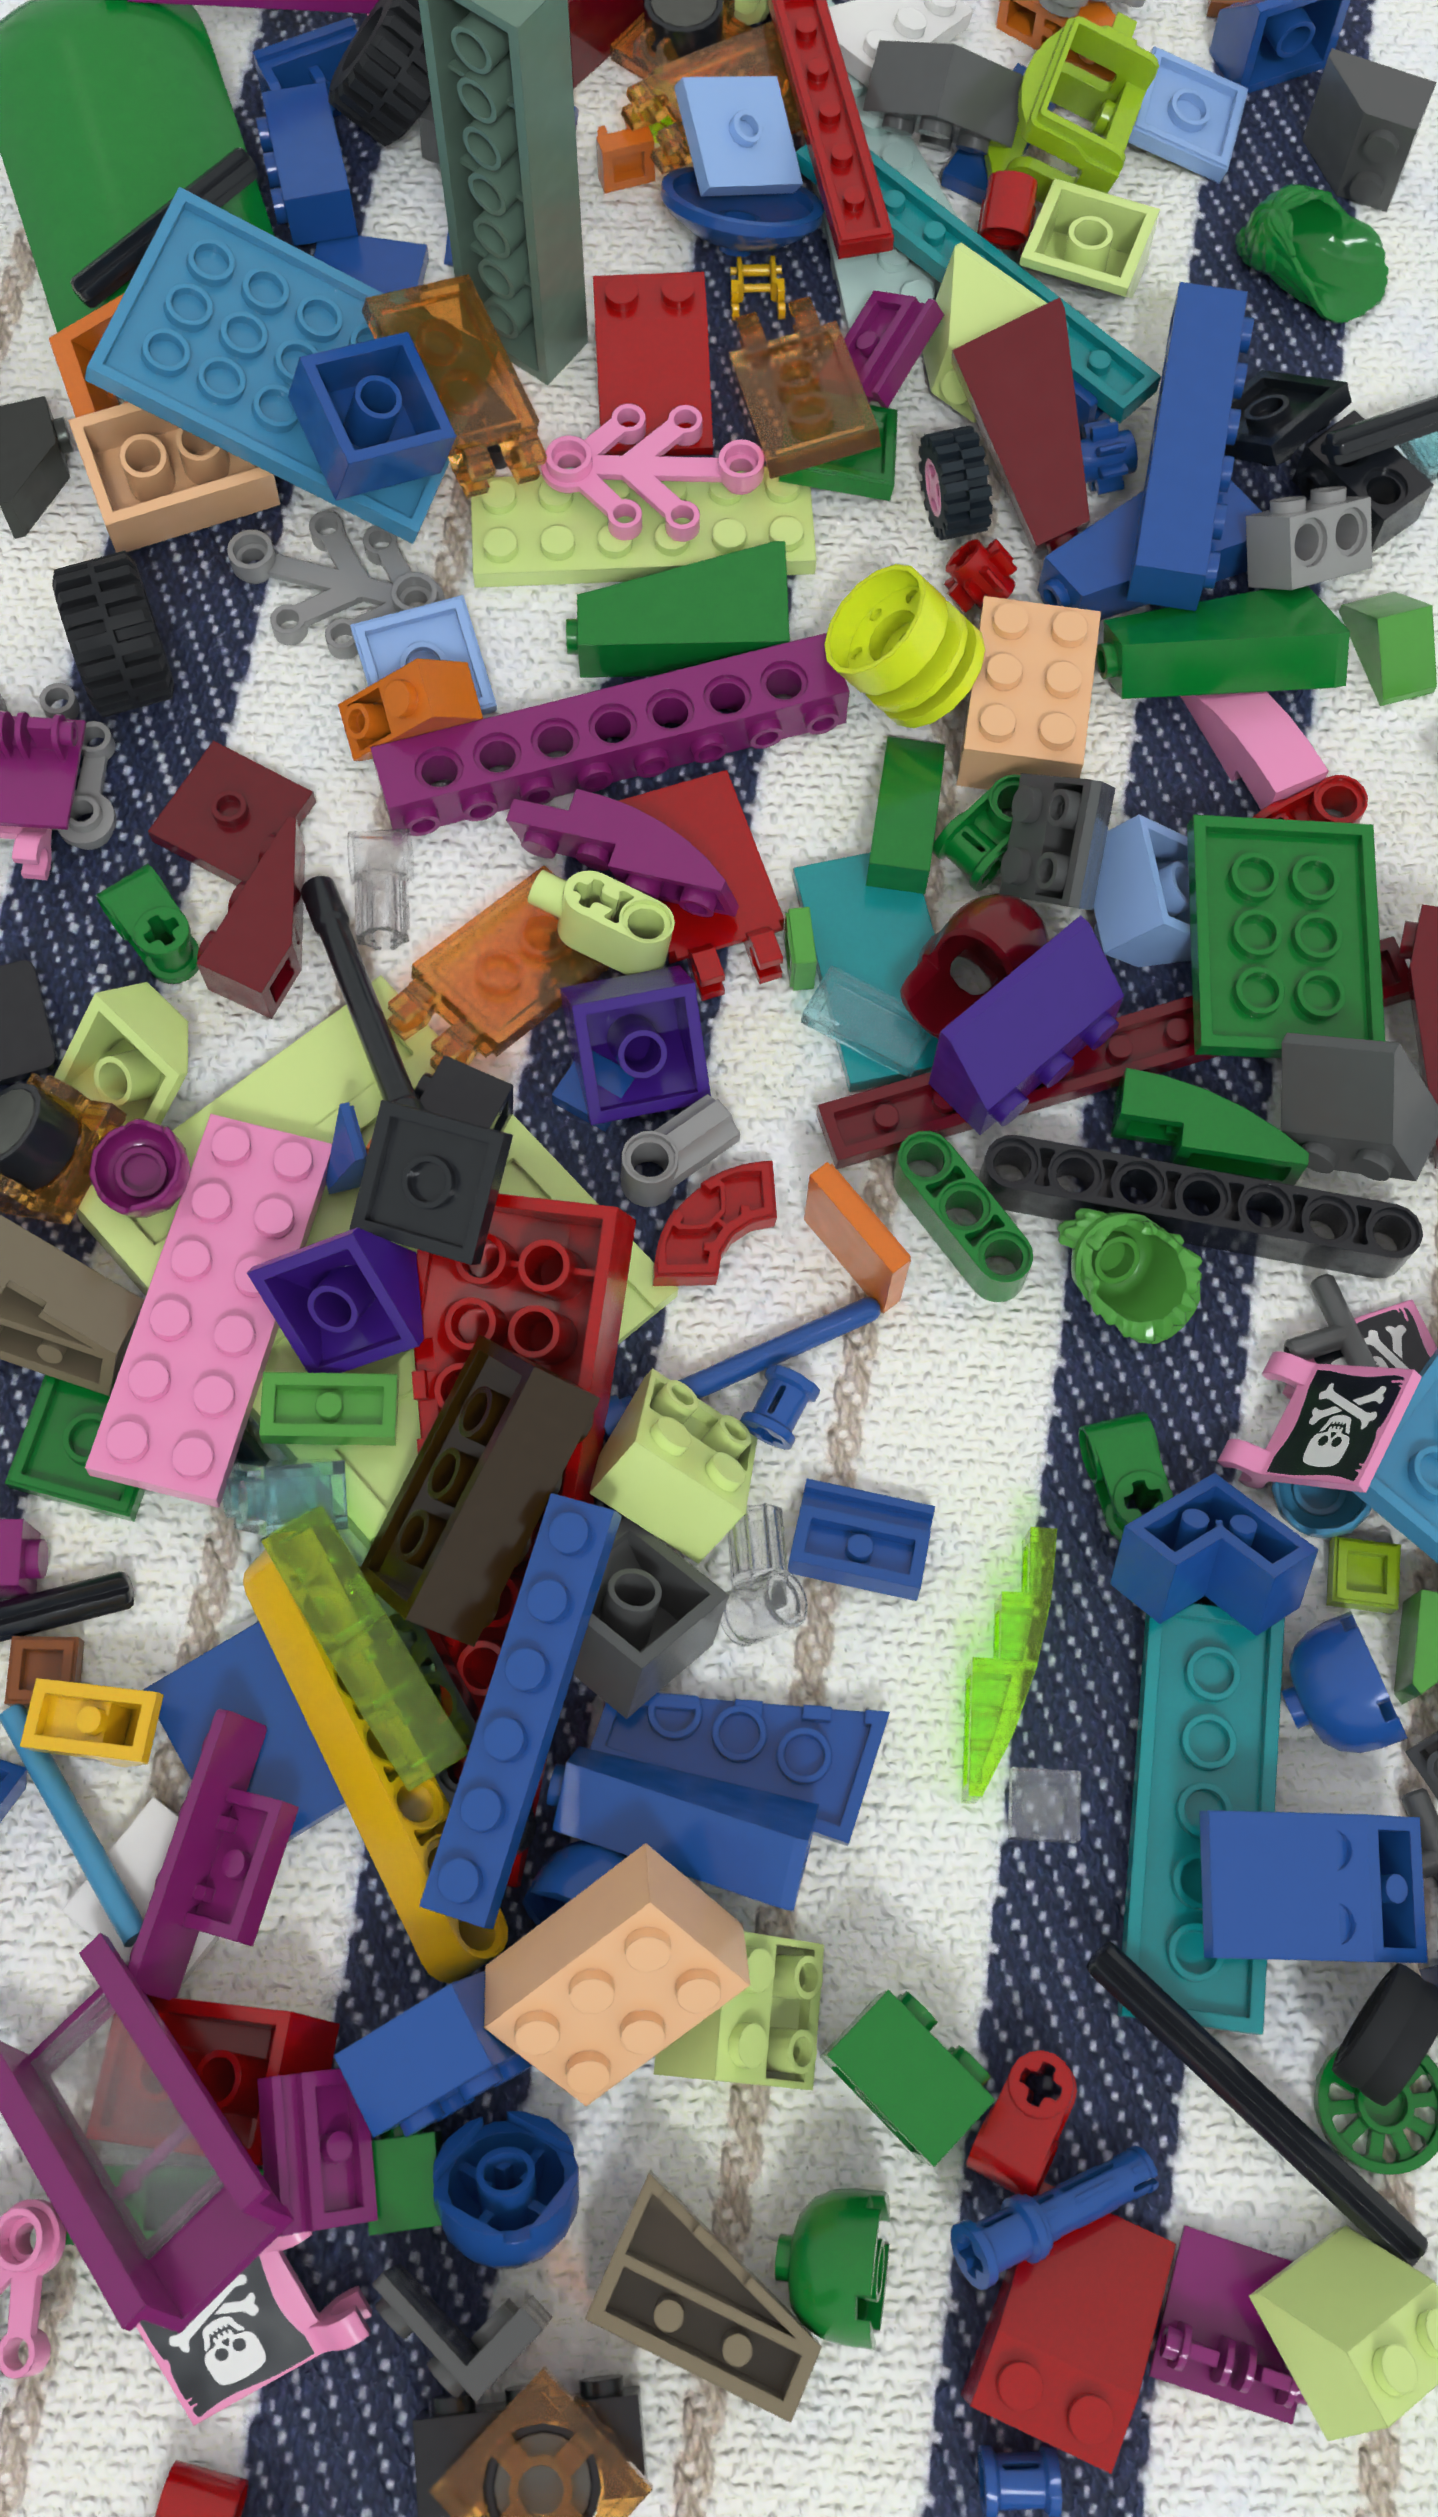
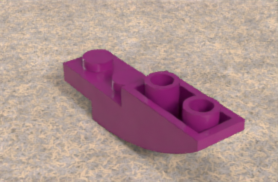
M576 789L569 810L513 799L506 821L521 841V846L529 853L546 859H552L556 854L576 858L583 865L595 870L607 871L610 869L617 881L657 900L679 904L685 911L700 917H712L714 912L733 917L736 916L739 905L726 880L712 863L688 840L650 815L609 797Z

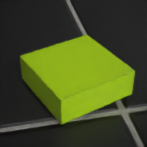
M1344 1537L1332 1538L1329 1541L1326 1606L1389 1614L1399 1610L1401 1545Z

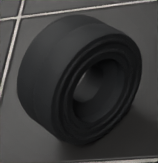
M1398 1963L1391 1968L1370 1995L1346 2034L1333 2062L1332 2071L1335 2075L1350 2086L1358 2088L1363 2095L1376 2104L1387 2106L1393 2101L1416 2072L1438 2035V1987L1425 1981L1419 1974L1405 1965Z

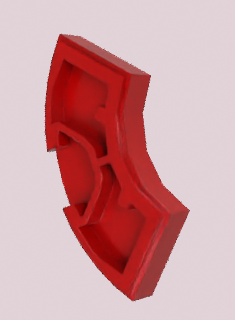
M773 1161L742 1164L713 1175L702 1182L700 1188L687 1197L677 1209H674L661 1232L653 1266V1286L716 1285L720 1261L731 1244L751 1231L775 1226L777 1210Z

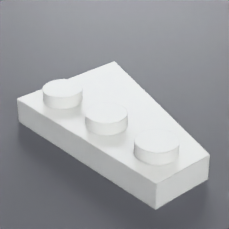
M853 0L828 7L846 70L866 87L869 86L879 40L948 43L968 28L974 9L962 0Z

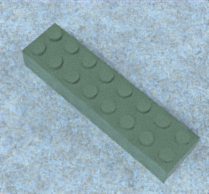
M418 0L461 329L470 337L495 351L546 385H549L588 343L568 0Z

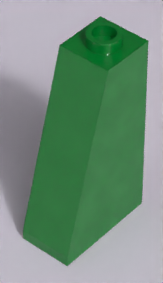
M786 541L763 544L578 594L577 619H566L567 655H578L580 678L652 677L790 642Z
M1309 586L1294 590L1263 589L1200 601L1196 611L1169 607L1103 620V643L1097 645L1096 661L1101 678L1108 679L1122 699L1337 688L1346 686L1350 630Z

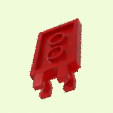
M720 771L619 800V802L632 806L661 821L688 840L712 863L726 880L739 905L735 917L714 912L712 917H700L685 911L679 904L659 900L671 910L675 920L667 954L668 962L671 964L687 959L701 1001L725 995V988L722 981H725V974L716 950L742 942L745 944L747 955L759 984L782 978L780 964L783 963V956L775 933L784 930V917L728 771Z

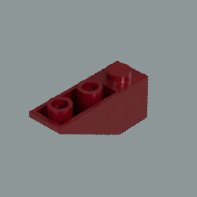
M289 815L278 833H271L263 842L258 856V865L247 882L242 881L235 887L228 903L227 915L217 931L211 930L207 933L200 944L197 954V966L208 990L270 1019L275 1015L302 970L304 901L301 896V888L304 885L305 846L297 820Z

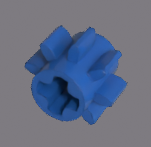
M1109 419L1083 424L1085 439H1081L1085 482L1089 483V491H1097L1098 495L1124 490L1122 475L1135 473L1138 466L1137 446L1132 432L1129 429L1119 431L1118 422L1110 423Z

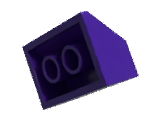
M1081 915L940 1031L928 1084L979 1135L983 1134L996 1122L1003 1127L1013 1121L1029 1102V1099L1026 1097L1042 1083L1047 1088L1054 1086L1074 1065L1073 1056L1086 1045L1092 1050L1097 1049L1118 1028L1119 1022L1115 1018L1124 994L1087 920Z

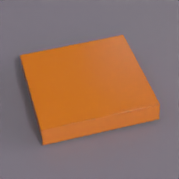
M828 1162L809 1176L804 1221L867 1296L878 1301L881 1312L884 1314L901 1300L911 1256L834 1165H830Z

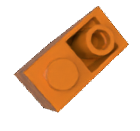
M417 658L338 704L354 761L373 759L370 749L373 746L483 719L468 662Z

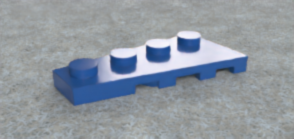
M656 1693L627 1719L606 1702L590 1749L819 1804L813 1835L848 1846L890 1712L866 1710L863 1712L832 1709V1707L803 1705L802 1707L766 1704L763 1701L736 1699L735 1701L704 1699L693 1695Z

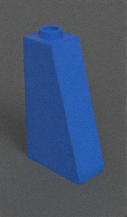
M1230 481L1228 492H1219L1217 503L1228 504L1221 540L1212 539L1210 551L1221 553L1216 582L1248 571L1246 516L1262 512L1232 481ZM1143 491L1045 556L1037 589L1044 604L1101 611L1100 621L1148 605L1126 601Z
M580 1746L577 1747L568 1759L566 1765H555L546 1800L547 1805L557 1807L553 1831L629 1856L646 1843L687 1877L793 1912L805 1872L819 1804Z

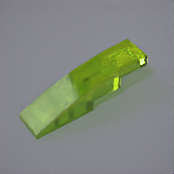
M322 1503L261 1539L263 1546L408 1792L467 1756L468 1749L431 1689L428 1680Z
M1029 1528L1022 1540L1021 1592L1002 1591L994 1603L992 1658L972 1657L965 1668L962 1804H976L982 1798L1015 1732L1038 1665L1052 1598L1057 1528Z

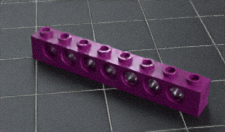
M827 633L373 746L370 749L394 837L398 838L406 835L424 836L436 831L441 826L460 821L486 820L497 812L510 809L513 799L544 805L555 797L574 793L576 789L596 792L608 787L613 782L637 776L643 778L655 777L664 773L668 768L692 762L710 763L720 759L727 753L746 748L764 749L777 744L782 739L805 733L818 735L829 732L837 725L846 723L850 691L845 678L827 662L824 645ZM776 695H788V696H791L792 698H790V699H778V698H776V697H774V696H776ZM732 709L737 712L731 714H724L718 712V710ZM666 723H676L681 726L676 728H665L661 725ZM610 737H619L624 739L623 741L617 743H609L604 741L605 739ZM555 751L567 753L562 757L556 758L546 756ZM496 766L510 767L503 772L489 771ZM441 780L452 781V783L444 787L431 786Z

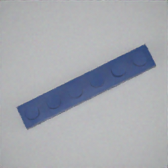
M553 1493L550 1494L419 1907L482 1928H494L622 1515L615 1510Z

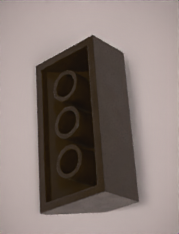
M479 1334L357 1576L405 1620L474 1647L483 1629L494 1620L499 1609L500 1595L514 1568L526 1557L531 1545V1534L548 1504L550 1494H558L562 1484V1473L577 1444L582 1442L588 1435L593 1424L594 1411L601 1398Z

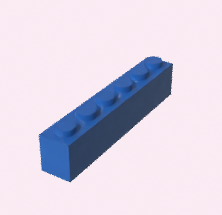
M1179 282L1168 332L1126 601L1196 611L1203 588L1214 589L1221 553L1210 551L1212 539L1221 540L1228 504L1217 503L1219 492H1228L1234 466V456L1224 455L1225 446H1234L1241 417L1240 409L1231 408L1232 398L1241 399L1248 363L1238 362L1239 353H1248L1254 326V318L1244 316L1248 291Z

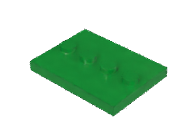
M1193 814L1187 824L1194 1054L1282 1058V1041L1286 1033L1385 1041L1373 824Z

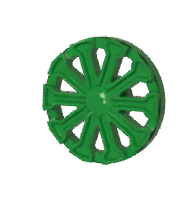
M1340 2046L1327 2056L1316 2076L1313 2101L1318 2124H1320L1325 2135L1324 2137L1334 2151L1357 2168L1377 2174H1403L1426 2164L1438 2152V2067L1434 2061L1426 2054L1418 2069L1398 2096L1387 2106H1381L1363 2095L1358 2088L1350 2086L1341 2080L1332 2071L1333 2062ZM1421 2075L1427 2076L1431 2083L1428 2091L1412 2093L1409 2087ZM1332 2083L1353 2095L1354 2098L1332 2101L1329 2098L1330 2085ZM1430 2107L1435 2111V2122L1428 2124L1415 2116V2108ZM1356 2113L1357 2116L1341 2132H1338L1333 2123V2117L1335 2115ZM1407 2128L1420 2136L1424 2146L1417 2151L1412 2150L1403 2130ZM1368 2129L1366 2151L1361 2156L1353 2150V2143ZM1385 2134L1396 2153L1395 2160L1388 2163L1383 2158Z

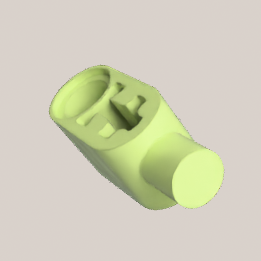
M542 870L538 874L529 892L527 902L559 918L557 925L558 935L568 947L625 975L662 969L664 967L675 925L674 916L664 903L597 871H581L572 875L567 881L546 870Z

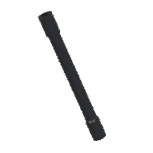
M313 877L302 886L301 896L313 928L323 942L382 1099L425 1110L422 1102L416 1097L349 927L350 919L337 886L330 877Z

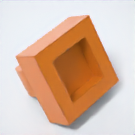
M628 119L625 120V130L607 133L605 125L598 127V136H596L598 178L604 194L655 182V146L648 124L637 126L634 120Z

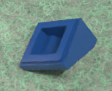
M349 1102L339 1105L326 1175L329 1195L360 1187L367 1160V1152L354 1106H350Z

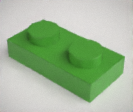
M263 1372L259 1429L261 1443L396 1446L398 1374Z

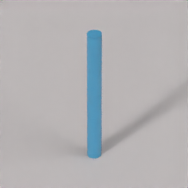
M16 1704L7 1708L0 1714L2 1726L124 1947L133 1946L138 1938L144 1919L51 1753L36 1752L20 1747L28 1714L25 1706Z

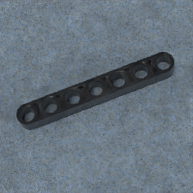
M1006 1135L996 1139L988 1147L978 1177L1003 1210L1060 1221L1076 1219L1075 1212L1080 1208L1093 1209L1106 1214L1115 1212L1135 1213L1146 1216L1161 1228H1164L1168 1233L1181 1235L1185 1244L1370 1278H1387L1394 1275L1418 1249L1423 1238L1422 1225L1417 1216L1408 1208L1398 1204L1020 1135ZM999 1165H1012L1022 1172L1024 1178L1018 1181H1008L997 1174L995 1167ZM1062 1176L1078 1178L1086 1190L1080 1193L1067 1191L1059 1184L1057 1178ZM1124 1187L1139 1189L1145 1194L1148 1203H1131L1123 1197L1120 1189ZM1194 1198L1202 1201L1207 1206L1210 1215L1198 1216L1191 1213L1186 1208L1183 1200ZM1258 1210L1269 1217L1272 1227L1255 1225L1249 1219L1246 1211ZM1310 1221L1325 1223L1331 1228L1335 1239H1325L1318 1236L1313 1231ZM1374 1233L1388 1235L1395 1242L1397 1251H1390L1381 1247L1374 1238Z

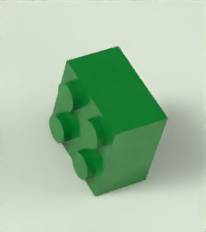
M888 1989L878 1994L819 2057L921 2163L935 2167L995 2101V2098L983 2087L991 2076L962 2046L958 2045L956 2048L951 2046L947 2050L930 2033L938 2022L913 1995L905 1991L903 1995L900 1993L895 1997Z

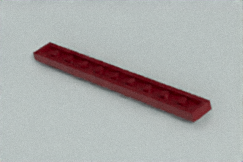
M1394 936L1380 940L1384 1007L1410 1000L1407 980L1409 968L1404 958H1398L1400 948ZM1193 995L1116 1017L1115 1019L1119 1022V1026L1112 1036L1097 1049L1092 1050L1086 1045L1073 1056L1074 1065L1054 1086L1047 1088L1042 1083L1026 1096L1029 1102L1019 1115L1117 1087L1126 1068L1161 1074L1218 1057L1219 1055L1194 1054ZM931 1072L817 1106L816 1114L836 1169L898 1152L901 1143L909 1135L918 1131H932L945 1138L972 1130L973 1128L928 1084Z

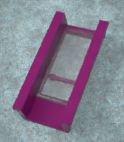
M99 1933L79 1955L100 1987L30 2054L0 2041V2113L121 2328L131 2332L144 2320L181 2333L295 2219L286 2205L280 2203L154 2005L128 1969V1965L123 1961L110 1939L104 1934Z

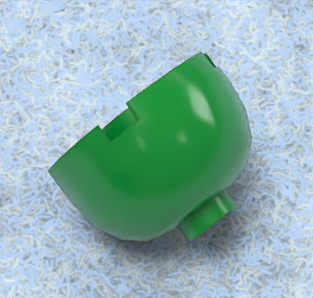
M859 2188L831 2190L816 2196L801 2210L793 2235H779L775 2256V2280L788 2282L790 2305L802 2326L823 2340L848 2347L875 2350L877 2343L873 2330H880L889 2262V2244H884V2239L878 2238L880 2221L890 2222V2201L887 2192Z

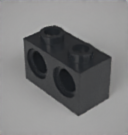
M1354 410L1305 445L1292 482L1299 487L1302 495L1307 500H1311V490L1332 486L1346 487V496L1371 497L1373 553L1418 520L1434 484L1395 447L1339 466L1330 465L1327 455L1321 453V444L1326 441L1328 432L1365 420Z

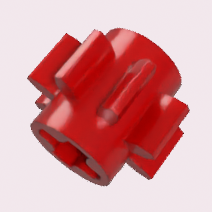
M978 539L968 541L955 551L946 564V571L951 576L944 583L949 589L947 594L964 613L968 612L974 604L981 610L984 596L1008 599L1015 588V581L1010 576L1017 570V567L1012 562L1013 557L997 539L993 540L987 548Z

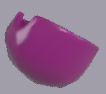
M134 1119L125 1126H119L109 1131L95 1147L92 1153L89 1177L99 1199L108 1207L122 1215L134 1218H147L171 1209L186 1191L191 1169L186 1148L168 1126L164 1127L144 1119Z

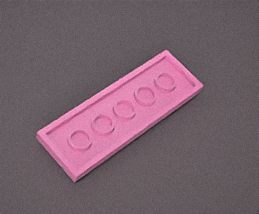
M210 1114L189 1174L186 1191L182 1194L88 1457L85 1469L89 1476L220 1507L279 1328L278 1323L247 1272L255 1265L306 1246L326 1186V1175L332 1148L331 1143Z

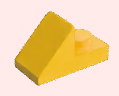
M36 1678L20 1747L36 1752L96 1759L123 1768L146 1765L149 1762L164 1695L152 1691Z

